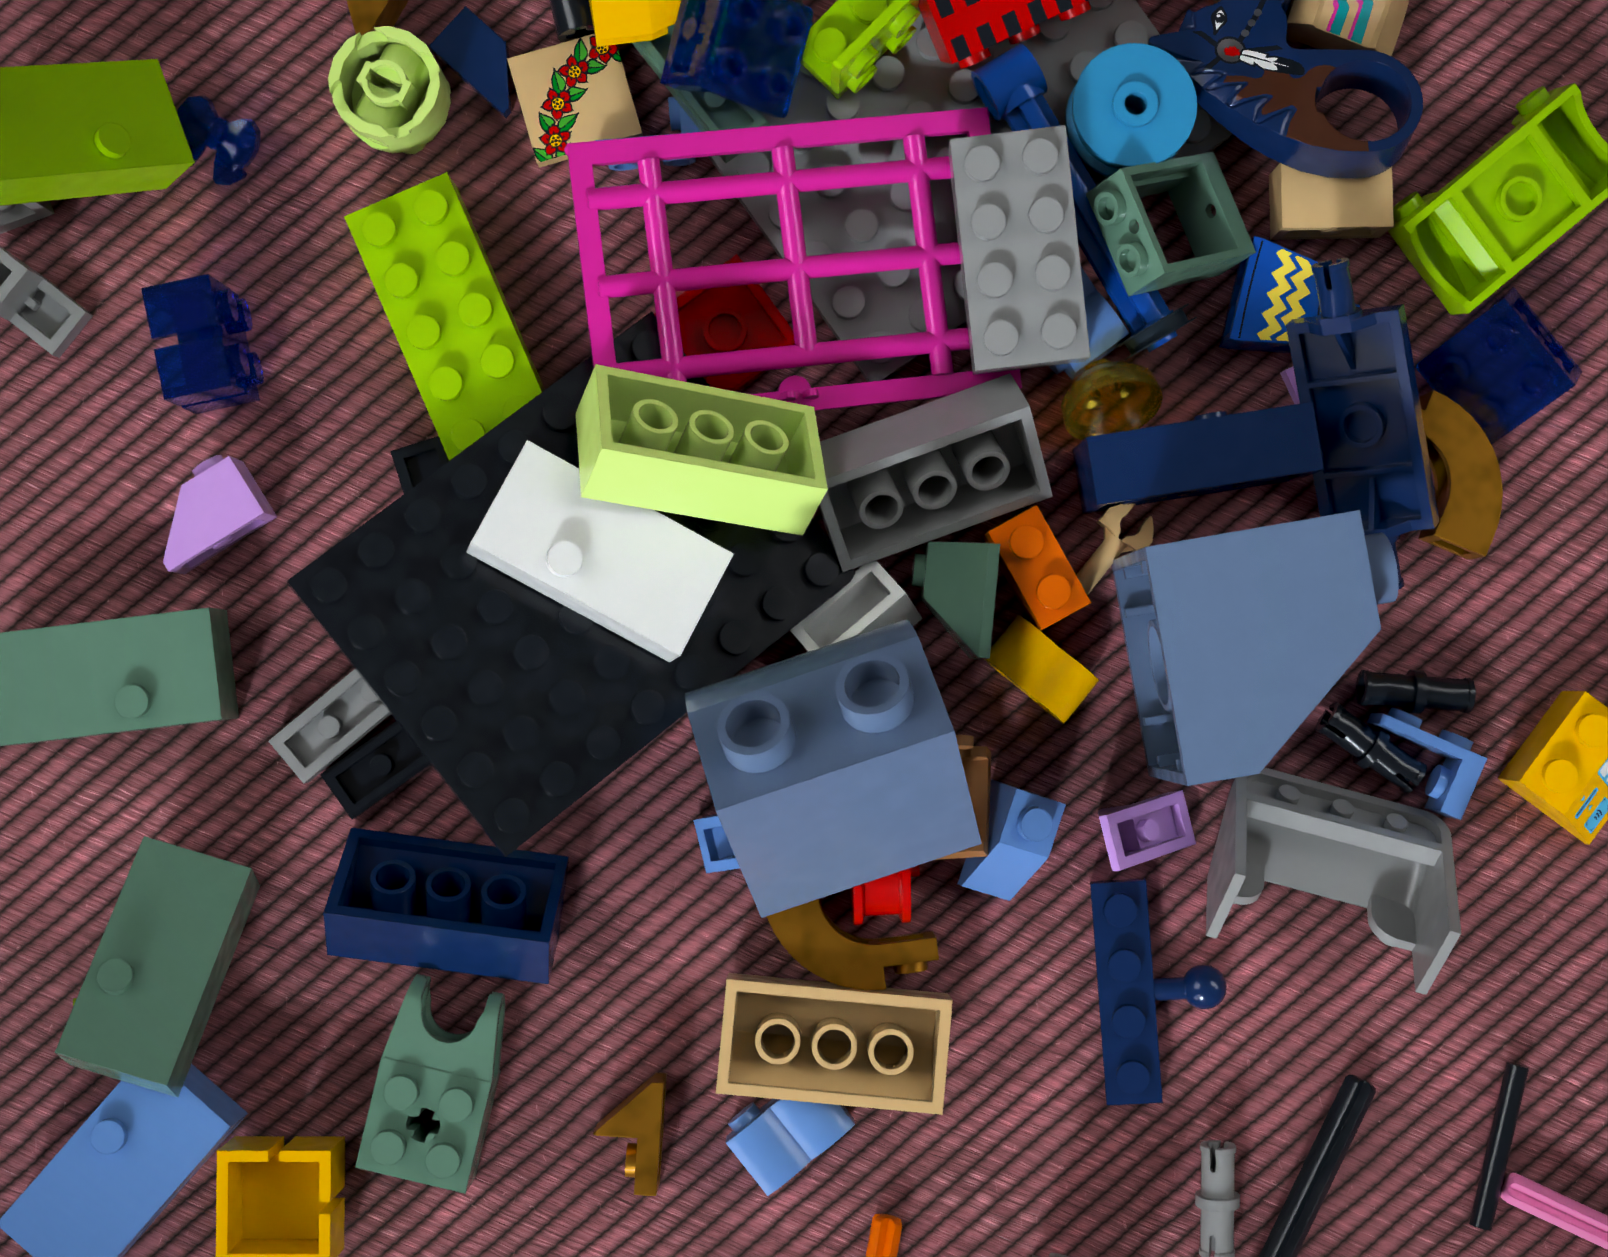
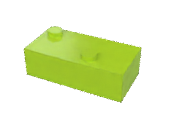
M158 59L0 67V206L162 190L168 188L195 163Z

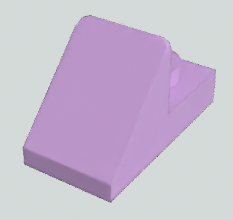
M1183 790L1167 792L1130 805L1098 810L1112 871H1121L1196 844Z

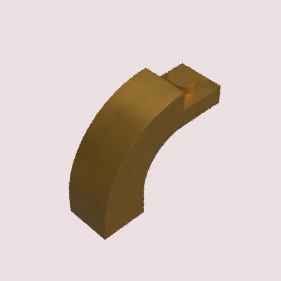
M1433 390L1420 396L1419 399L1430 466L1435 481V497L1439 523L1434 529L1422 530L1419 539L1468 560L1486 557L1495 536L1502 510L1503 488L1499 463L1488 437L1474 418L1459 404Z
M819 899L767 916L776 937L797 962L816 976L843 987L862 990H885L884 967L894 966L895 974L917 973L928 970L927 961L939 960L937 938L933 931L873 939L857 937L837 927L824 912Z

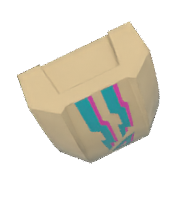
M1291 0L1286 13V40L1293 43L1300 42L1316 49L1372 50L1392 56L1409 0Z

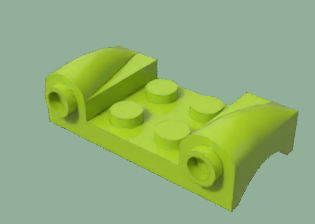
M1575 83L1555 88L1549 92L1544 86H1541L1529 93L1515 106L1519 112L1511 122L1515 128L1438 192L1430 193L1423 197L1417 191L1413 192L1393 206L1394 227L1388 230L1389 234L1450 315L1469 314L1608 198V143L1591 123L1583 105L1581 91Z

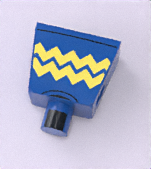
M1254 236L1251 241L1256 253L1250 255L1238 265L1219 347L1234 350L1291 353L1286 324L1292 319L1313 317L1321 314L1314 273H1312L1311 266L1318 262L1264 238Z

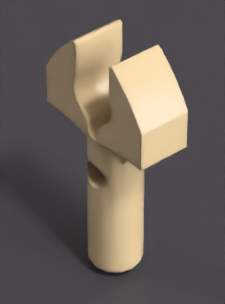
M1119 504L1110 507L1096 522L1103 528L1104 540L1076 574L1087 595H1089L1112 566L1113 560L1117 559L1121 553L1134 552L1150 546L1153 542L1154 528L1152 516L1144 520L1135 535L1119 539V534L1121 533L1120 522L1135 504Z

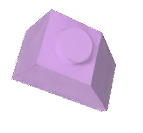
M221 455L213 456L197 465L192 470L195 477L181 485L163 559L168 572L188 573L277 517L243 461L231 456H227L224 459Z

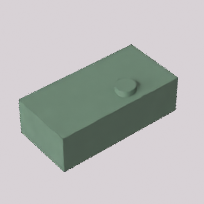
M201 608L0 633V746L31 744L239 718L227 610Z
M144 836L55 1053L71 1066L179 1097L260 888L252 868Z

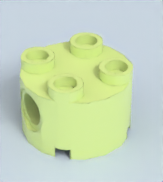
M391 26L374 27L375 31L367 32L364 35H361L359 32L347 39L333 57L328 82L335 108L352 132L371 148L389 153L403 152L405 154H416L428 142L434 139L446 123L451 105L450 84L428 46L411 32Z

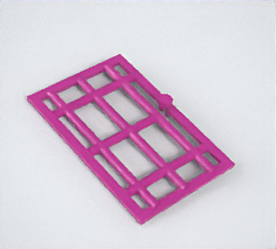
M988 107L567 143L564 152L568 156L593 369L595 364L687 382V379L929 354L931 375L811 388L805 378L793 375L785 378L778 386L776 392L751 394L812 406L815 411L943 398L1011 373L1021 389L1020 369L973 375L972 371L957 373L953 371L951 351L970 350L968 327L948 329L941 266L961 264L958 242L938 244L930 180L951 179L949 156L927 158L925 137L967 134V137L991 134L990 111ZM903 139L905 160L796 170L794 149ZM764 151H771L774 172L662 182L660 161ZM638 164L640 184L595 188L594 166ZM908 183L916 246L807 256L799 192ZM777 194L784 258L673 269L665 205ZM643 207L650 271L606 275L598 211ZM919 269L926 332L817 343L810 279ZM787 281L795 345L684 356L676 292ZM653 294L661 359L616 363L609 298Z

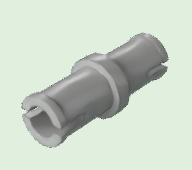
M1207 1140L1200 1143L1201 1189L1195 1193V1205L1201 1209L1199 1255L1201 1257H1211V1251H1215L1214 1257H1235L1234 1211L1240 1207V1194L1235 1192L1236 1145L1232 1142H1224V1148H1220L1221 1140Z

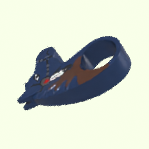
M1221 0L1216 4L1205 6L1196 12L1187 10L1178 32L1156 35L1149 38L1148 45L1166 51L1182 64L1195 87L1197 103L1218 123L1251 148L1270 159L1301 172L1327 178L1352 179L1368 178L1383 173L1400 159L1421 119L1423 111L1421 88L1411 71L1397 59L1372 50L1295 49L1290 47L1286 41V13L1291 0ZM1342 89L1367 91L1379 97L1389 106L1395 116L1398 132L1377 141H1360L1349 138L1338 132L1327 121L1323 113H1318L1316 104L1323 97L1334 91Z

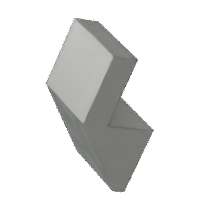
M0 246V317L10 321L51 355L60 358L93 315L52 282Z

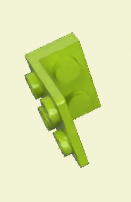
M837 0L791 47V54L837 100L848 89L853 93H857L877 72L878 68L874 63L888 49L893 54L897 53L913 37L917 29L912 24L920 15L918 11L919 0Z

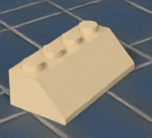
M728 973L716 1094L943 1115L953 1000L948 993L897 988L862 990L843 987L831 982Z

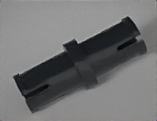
M1361 670L1357 677L1355 690L1356 700L1360 705L1404 707L1407 713L1421 714L1424 709L1470 713L1474 707L1476 697L1475 684L1472 679L1429 677L1422 670H1409L1406 675Z
M1334 702L1329 706V710L1333 712L1332 715L1327 710L1321 715L1316 724V731L1324 734L1352 754L1353 762L1362 769L1372 768L1405 794L1413 791V786L1409 784L1410 781L1418 786L1424 778L1427 765L1416 760L1389 740V733L1381 727L1371 728L1343 708L1339 702Z

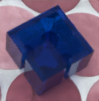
M209 274L141 288L151 338L154 340L177 336L178 345L154 349L164 400L174 405L182 406L183 409L194 414L260 401L257 385L264 382L263 370L257 353L250 352L246 331H251L253 324L249 306L244 298L239 299L237 293Z

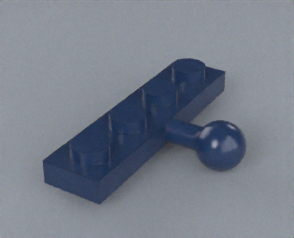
M1146 879L1091 881L1090 890L1106 1104L1163 1103L1155 1001L1186 999L1189 1004L1198 1009H1211L1219 1005L1224 999L1227 990L1226 981L1222 973L1210 965H1197L1188 970L1184 977L1153 979Z

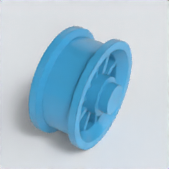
M1127 43L1111 47L1089 62L1069 96L1065 111L1067 137L1082 162L1094 172L1105 177H1110L1121 168L1152 162L1160 163L1173 159L1190 136L1197 115L1195 87L1182 64L1172 55L1158 47L1142 43Z

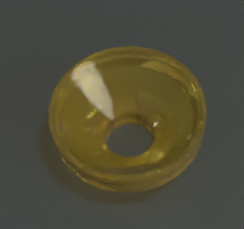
M1104 358L1086 365L1084 372L1070 385L1062 400V417L1066 430L1071 436L1079 440H1084L1086 437L1135 430L1147 424L1157 414L1162 405L1163 394L1155 376L1147 368L1123 360L1108 361Z

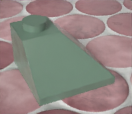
M928 541L925 545L924 554H914L912 586L921 587L920 600L969 659H989L1000 544Z

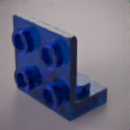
M681 0L660 83L677 90L710 92L775 118H785L789 110L814 14L813 9L794 0Z
M1514 287L1496 299L1486 312L1420 360L1416 365L1418 372L1433 390L1459 404L1474 418L1488 437L1491 445L1573 388L1582 374V370Z

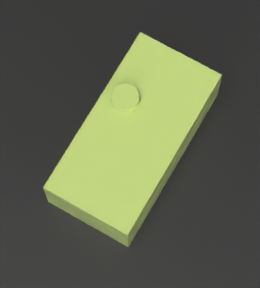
M595 364L576 411L582 498L803 536L828 490L814 407Z

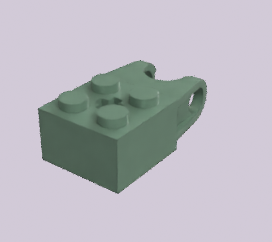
M416 974L402 1002L380 1060L355 1168L465 1194L476 1178L501 1072L500 1059L505 1018V994L492 991V994H489L484 1012L477 1020L475 1028L467 1033L454 1034L443 1030L432 1016L431 977ZM425 1108L434 1112L432 1120L440 1121V1124L435 1125L434 1128H429L422 1123L423 1121L420 1120L419 1115Z

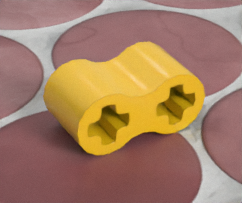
M1019 615L1015 617L993 644L990 658L984 659L997 672L1063 724H1065L1099 682L1096 676L1057 646L1033 624Z

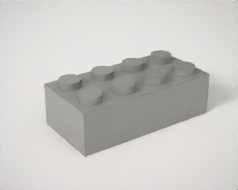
M1066 125L950 139L948 154L973 375L1085 362L1090 358Z
M1011 373L820 442L828 490L819 505V510L842 572L1053 497L1030 405Z

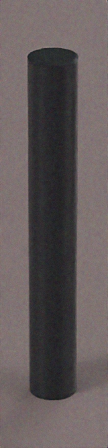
M1506 1062L1469 1222L1474 1227L1491 1231L1529 1071L1528 1067L1512 1062Z

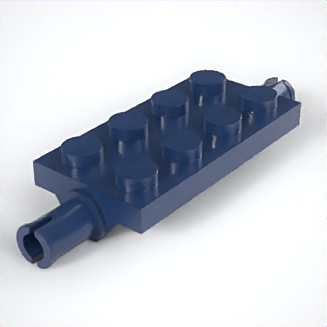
M1337 258L1335 264H1332V259L1325 260L1311 266L1312 273H1314L1321 314L1313 317L1292 319L1286 324L1300 403L1313 402L1324 467L1323 470L1313 474L1320 517L1360 510L1364 535L1383 532L1388 537L1394 551L1398 569L1399 589L1404 586V580L1401 576L1396 541L1400 539L1401 534L1413 530L1434 529L1439 523L1404 304L1364 310L1356 307L1349 270V258Z

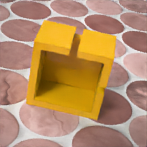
M234 1136L217 1150L216 1257H337L344 1249L345 1198L335 1197L345 1187V1136H295L285 1146L284 1136Z

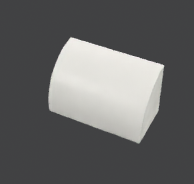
M877 561L862 565L856 570L851 582L790 631L805 650L809 652L908 619L914 626L922 617L906 592Z

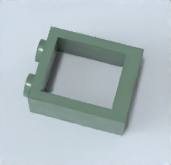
M1214 152L1169 159L1160 163L1152 162L1121 168L1086 193L1128 297L1219 276L1256 253ZM1168 192L1195 258L1167 263L1140 197ZM1212 205H1214L1216 209L1215 216L1211 212Z

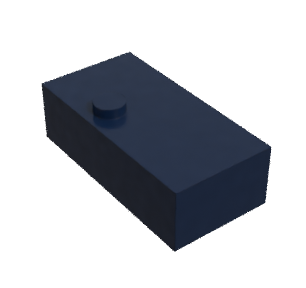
M1313 402L1227 415V411L1212 412L1195 416L1192 421L1086 437L1072 449L1082 513L1105 511L1119 504H1135L1134 506L1296 481L1319 472L1324 467Z

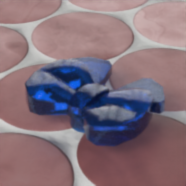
M205 95L188 97L178 108L177 114L195 163L208 146L210 149L217 150L213 171V180L216 184L233 185L245 179L247 173L242 168H246L251 164L260 148L261 131L256 122L249 118L230 122L218 116L212 100Z

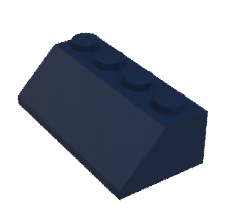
M351 828L323 912L327 955L549 984L559 938L569 856L516 849L507 857H504L499 849L494 846Z

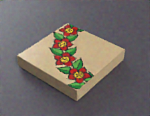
M595 34L507 58L539 168L568 160V156L564 152L567 143L643 136L617 45L597 47Z

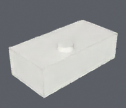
M528 440L466 552L668 662L681 656L734 555L732 552L655 510L582 498L579 468Z

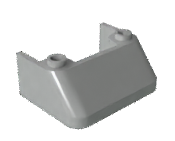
M1264 768L1260 774L1234 779L1227 798L1207 875L1206 936L1217 939L1232 905H1247L1257 901L1263 891L1264 881L1367 908L1369 927L1381 942L1391 947L1412 951L1415 992L1426 995L1461 935L1452 837L1450 829L1445 822L1433 813L1269 768Z

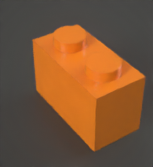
M1037 505L982 536L986 543L1000 544L998 566L1029 622L1040 631L1091 603Z

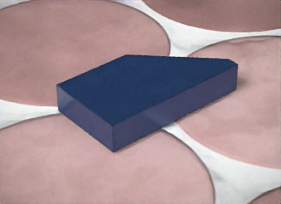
M465 6L429 45V48L501 115L507 118L512 113L509 90L510 68L507 58H509V48L500 36Z

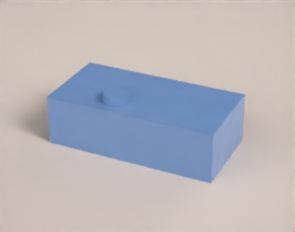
M192 1063L179 1097L120 1081L0 1218V1228L32 1257H123L248 1113Z

